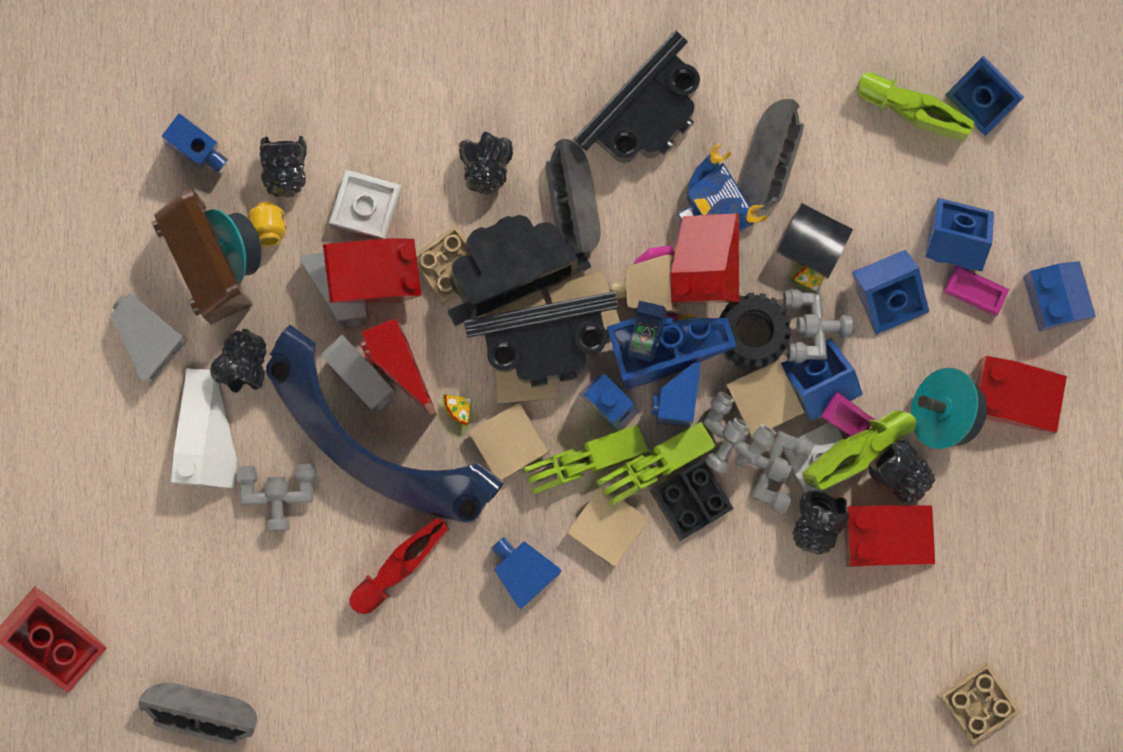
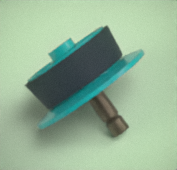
M217 209L205 211L240 285L244 276L254 274L261 263V244L257 231L251 221L241 213L227 215Z
M942 368L936 370L923 380L914 395L911 405V414L917 423L914 433L920 442L933 449H947L954 445L959 446L970 442L981 431L986 419L987 404L983 392L965 372L959 369Z

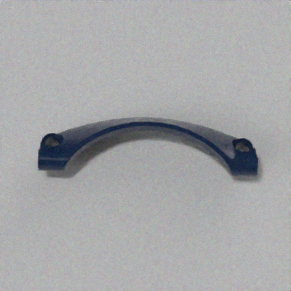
M292 325L287 326L278 337L270 353L272 357L266 365L267 377L298 425L336 465L372 490L415 510L464 523H473L480 518L482 511L487 506L486 504L491 502L504 484L503 480L480 463L449 470H419L391 463L369 452L352 439L340 426L325 401L316 370V343ZM280 364L287 365L288 372L286 376L275 378V367ZM467 501H471L476 505L475 514L469 518L462 516L460 513L461 505Z

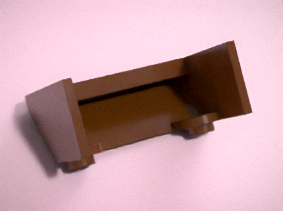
M191 188L179 194L154 214L156 220L151 223L158 237L164 236L192 295V299L188 301L196 316L201 314L212 325L253 304L250 298L241 290L203 210L207 208L204 201Z

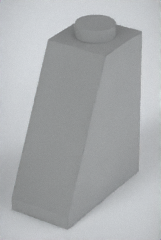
M324 253L300 256L301 263L341 325L345 324L346 328H356L363 326L364 321H369L367 303H330Z
M129 293L127 296H121L116 301L111 317L139 377L150 385L188 340L133 294Z
M343 335L320 354L373 412L378 408L380 411H383L394 400L391 396L395 391Z

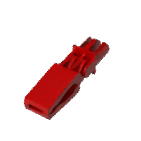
M437 517L393 550L392 554L379 569L377 576L373 579L370 575H367L352 591L349 598L351 608L361 614H368L376 610L390 597L385 592L389 587H394L421 567L450 530L447 524ZM441 526V528L439 529V531L433 534V532L435 531V529H436L437 527ZM431 535L427 546L415 559L405 561L408 550L419 540Z

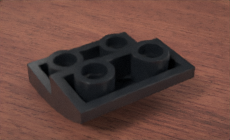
M801 203L776 253L828 279L853 229Z
M704 459L650 491L679 541H682L734 509Z

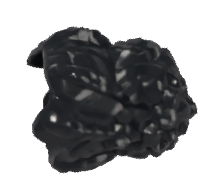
M485 131L482 133L478 143L472 142L469 139L462 140L459 143V157L465 164L464 170L466 172L464 177L468 189L488 195L502 188L507 180L506 165L511 161L513 155L512 142L506 137L498 138Z
M299 136L297 142L277 141L273 143L269 141L268 137H263L260 142L259 155L263 168L261 181L264 187L267 188V193L275 197H294L295 193L301 192L302 187L306 184V175L303 169L307 155V146L303 136Z
M242 329L241 332L237 330L233 334H229L228 338L224 341L222 354L211 363L210 375L215 382L226 384L234 393H238L244 384H248L253 390L261 389L265 374L262 364L267 353L264 339L253 332L251 333L249 329Z
M906 440L895 442L892 445L893 448H889L876 462L877 471L870 465L868 466L869 474L874 481L892 488L893 494L900 501L914 502L915 499L919 501L933 487L935 482L933 471L926 460L918 458V452L915 451L910 443Z
M816 490L805 492L801 497L799 505L801 516L795 522L792 532L793 540L796 542L795 545L801 548L802 551H808L817 555L830 552V549L835 547L839 533L845 528L850 518L849 512H846L847 500L843 497L832 498L827 493Z

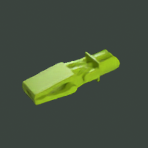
M867 72L862 75L857 84L856 93L863 100L881 107L879 111H882L884 106L891 108L892 111L918 128L960 141H964L974 128L973 120L936 97L894 86L896 78L894 81H891L878 74ZM926 112L935 113L947 122L936 120L928 116Z
M893 410L877 421L870 419L871 428L835 443L802 472L803 480L808 486L824 490L863 471L886 447L893 448L892 445L895 442H898L914 431L917 425L916 419L912 414L900 410Z
M700 422L653 448L650 451V456L645 458L644 455H641L597 480V484L601 486L617 476L623 475L622 480L602 491L606 497L626 485L629 486L630 489L608 501L610 506H613L658 480L656 476L661 473L665 477L713 450L716 446L703 423ZM656 462L658 466L651 469L650 465Z
M639 424L584 444L583 450L575 452L574 449H570L523 467L524 473H529L551 464L553 467L527 478L528 484H533L555 475L557 478L531 489L532 495L584 477L583 472L592 469L593 473L648 453L649 450ZM588 458V461L579 463V460ZM557 459H560L561 467H559ZM561 471L565 472L566 479L563 478Z

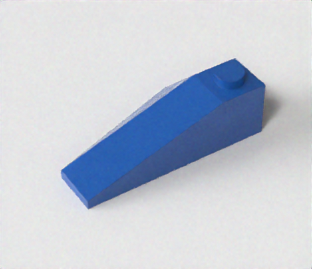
M636 318L607 326L620 373L627 390L657 381L688 368L695 362L700 363L737 347L728 318H692L691 320L667 318L655 357L652 362L628 356L629 341Z

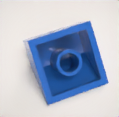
M938 198L927 238L925 257L939 263L946 262L967 270L982 272L992 246L994 212Z
M906 250L852 272L858 296L876 334L929 312L919 267Z
M1080 261L1059 263L1031 270L1023 276L1039 332L1096 317Z
M831 338L826 340V360L806 359L802 363L786 360L781 363L804 412L811 421L822 416L821 413L832 396L837 392L849 401L863 395L855 369Z
M693 363L664 385L659 395L654 394L651 415H656V423L691 427L694 421L701 363Z

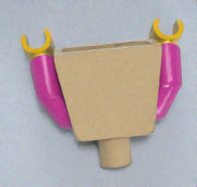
M672 246L648 248L635 259L633 265L626 267V281L613 282L612 292L615 291L616 299L627 298L628 308L637 310L640 300L665 306L668 313L667 318H673V320L695 318L692 314H684L678 317L677 314L682 313L681 303L671 302V269L676 250Z

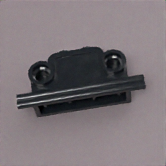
M675 30L573 140L585 151L594 143H597L615 160L622 163L634 160L638 152L646 158H655L660 153L665 156L675 145L673 139L680 132L683 135L687 133L695 123L692 120L694 103L690 98L694 96L699 87L700 76L693 66L685 64L676 56L688 41Z
M526 216L504 217L495 225L487 228L480 227L474 230L467 238L465 256L459 257L453 263L450 285L459 294L463 304L449 309V317L452 319L454 326H458L464 323V320L474 319L590 269L591 264L584 253L575 255L554 224L542 222L534 227Z
M613 291L464 320L467 338L485 335L488 361L494 369L499 372H510L515 368L518 379L523 383H530L531 388L548 385V380L559 378L560 382L577 379V374L581 373L585 368V355L592 356L600 353L607 343V332L603 325L601 312L618 309L616 293Z

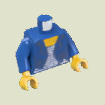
M719 143L711 148L710 155L694 170L687 184L688 192L686 199L690 206L677 214L682 222L683 216L737 213L739 214V232L752 226L754 222H765L768 216L757 217V210L764 206L753 205L750 207L725 164L721 163L719 165V162L731 156L730 151L724 154L723 157L719 155L718 149L723 145V143Z

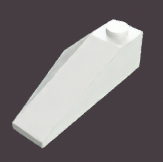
M187 368L173 454L171 482L177 485L235 489L238 458L231 437V429L225 412L220 384L212 379L210 370Z

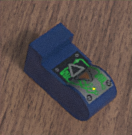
M639 300L636 310L637 317L628 346V356L652 362L657 347L660 344L668 313L665 306Z

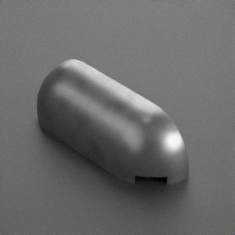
M782 99L775 102L764 112L759 121L740 182V191L750 207L753 205H763L764 207L759 208V210H768V207L774 202H780L784 195L804 127L803 123H799L797 109L800 106L794 99Z
M561 139L554 144L556 148L552 153L550 161H546V176L554 222L565 242L574 252H589L597 247L601 235L590 166L585 153L577 143L569 139Z
M161 683L145 690L139 699L140 710H145L154 719V725L166 730L224 744H236L238 740L250 738L257 724L256 712L243 700L180 684Z

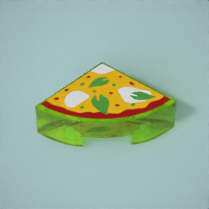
M801 267L793 274L790 281L816 293L824 277L805 267Z
M443 394L444 408L449 417L457 424L468 428L472 398Z

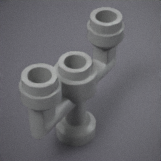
M798 289L784 291V308L798 310L802 306H811V314H804L803 317L797 318L796 329L798 335H802L804 338H814V346H806L802 342L788 344V361L802 363L806 359L826 360V341L823 332H838L842 338H851L853 328L851 315H842L838 321L822 320L821 293H802Z
M718 392L717 396H714L711 401L712 408L703 422L705 427L719 438L724 439L717 453L709 454L705 460L708 466L721 473H725L729 467L727 457L733 447L735 451L755 465L764 449L771 446L776 435L773 429L761 424L755 430L753 442L749 447L744 443L749 434L747 431L749 425L741 419L733 418L732 421H728L725 427L720 424L719 421L722 416L729 413L734 399L724 392Z
M778 431L769 452L770 459L760 456L756 464L753 465L739 454L736 465L744 467L749 463L765 470L763 474H760L751 497L769 504L774 511L786 514L792 497L782 491L773 492L768 490V485L771 479L776 482H780V480L787 481L792 465L787 464V460L780 458L784 448L793 451L796 457L808 460L815 443L810 442L809 439L804 437L795 438Z
M314 464L296 465L295 478L299 482V491L288 492V483L285 482V477H268L267 483H265V493H254V484L257 481L255 466L238 467L236 479L240 484L241 505H261L271 501L272 520L266 522V531L290 530L289 522L283 519V501L288 503L313 502V480L316 478Z

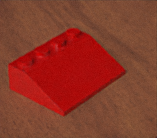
M392 319L362 331L364 340L360 341L365 357L368 358L374 369L379 367L386 377L430 416L437 415L406 335L397 319Z

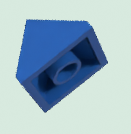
M982 56L945 94L966 117L974 121V125L985 136L1014 110L1024 98L985 56Z

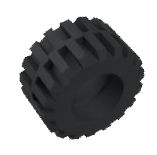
M754 292L747 293L746 296L740 295L739 302L728 303L720 315V318H728L737 346L724 352L725 358L728 361L732 360L735 362V365L738 367L745 366L747 369L763 368L775 362L789 344L792 331L789 325L791 323L790 317L786 316L784 306L780 307L777 304L778 300L773 297L772 299L767 298V294L760 293L759 295H754ZM749 315H755L764 319L769 325L771 332L768 342L761 347H749L742 343L736 333V327L740 319Z

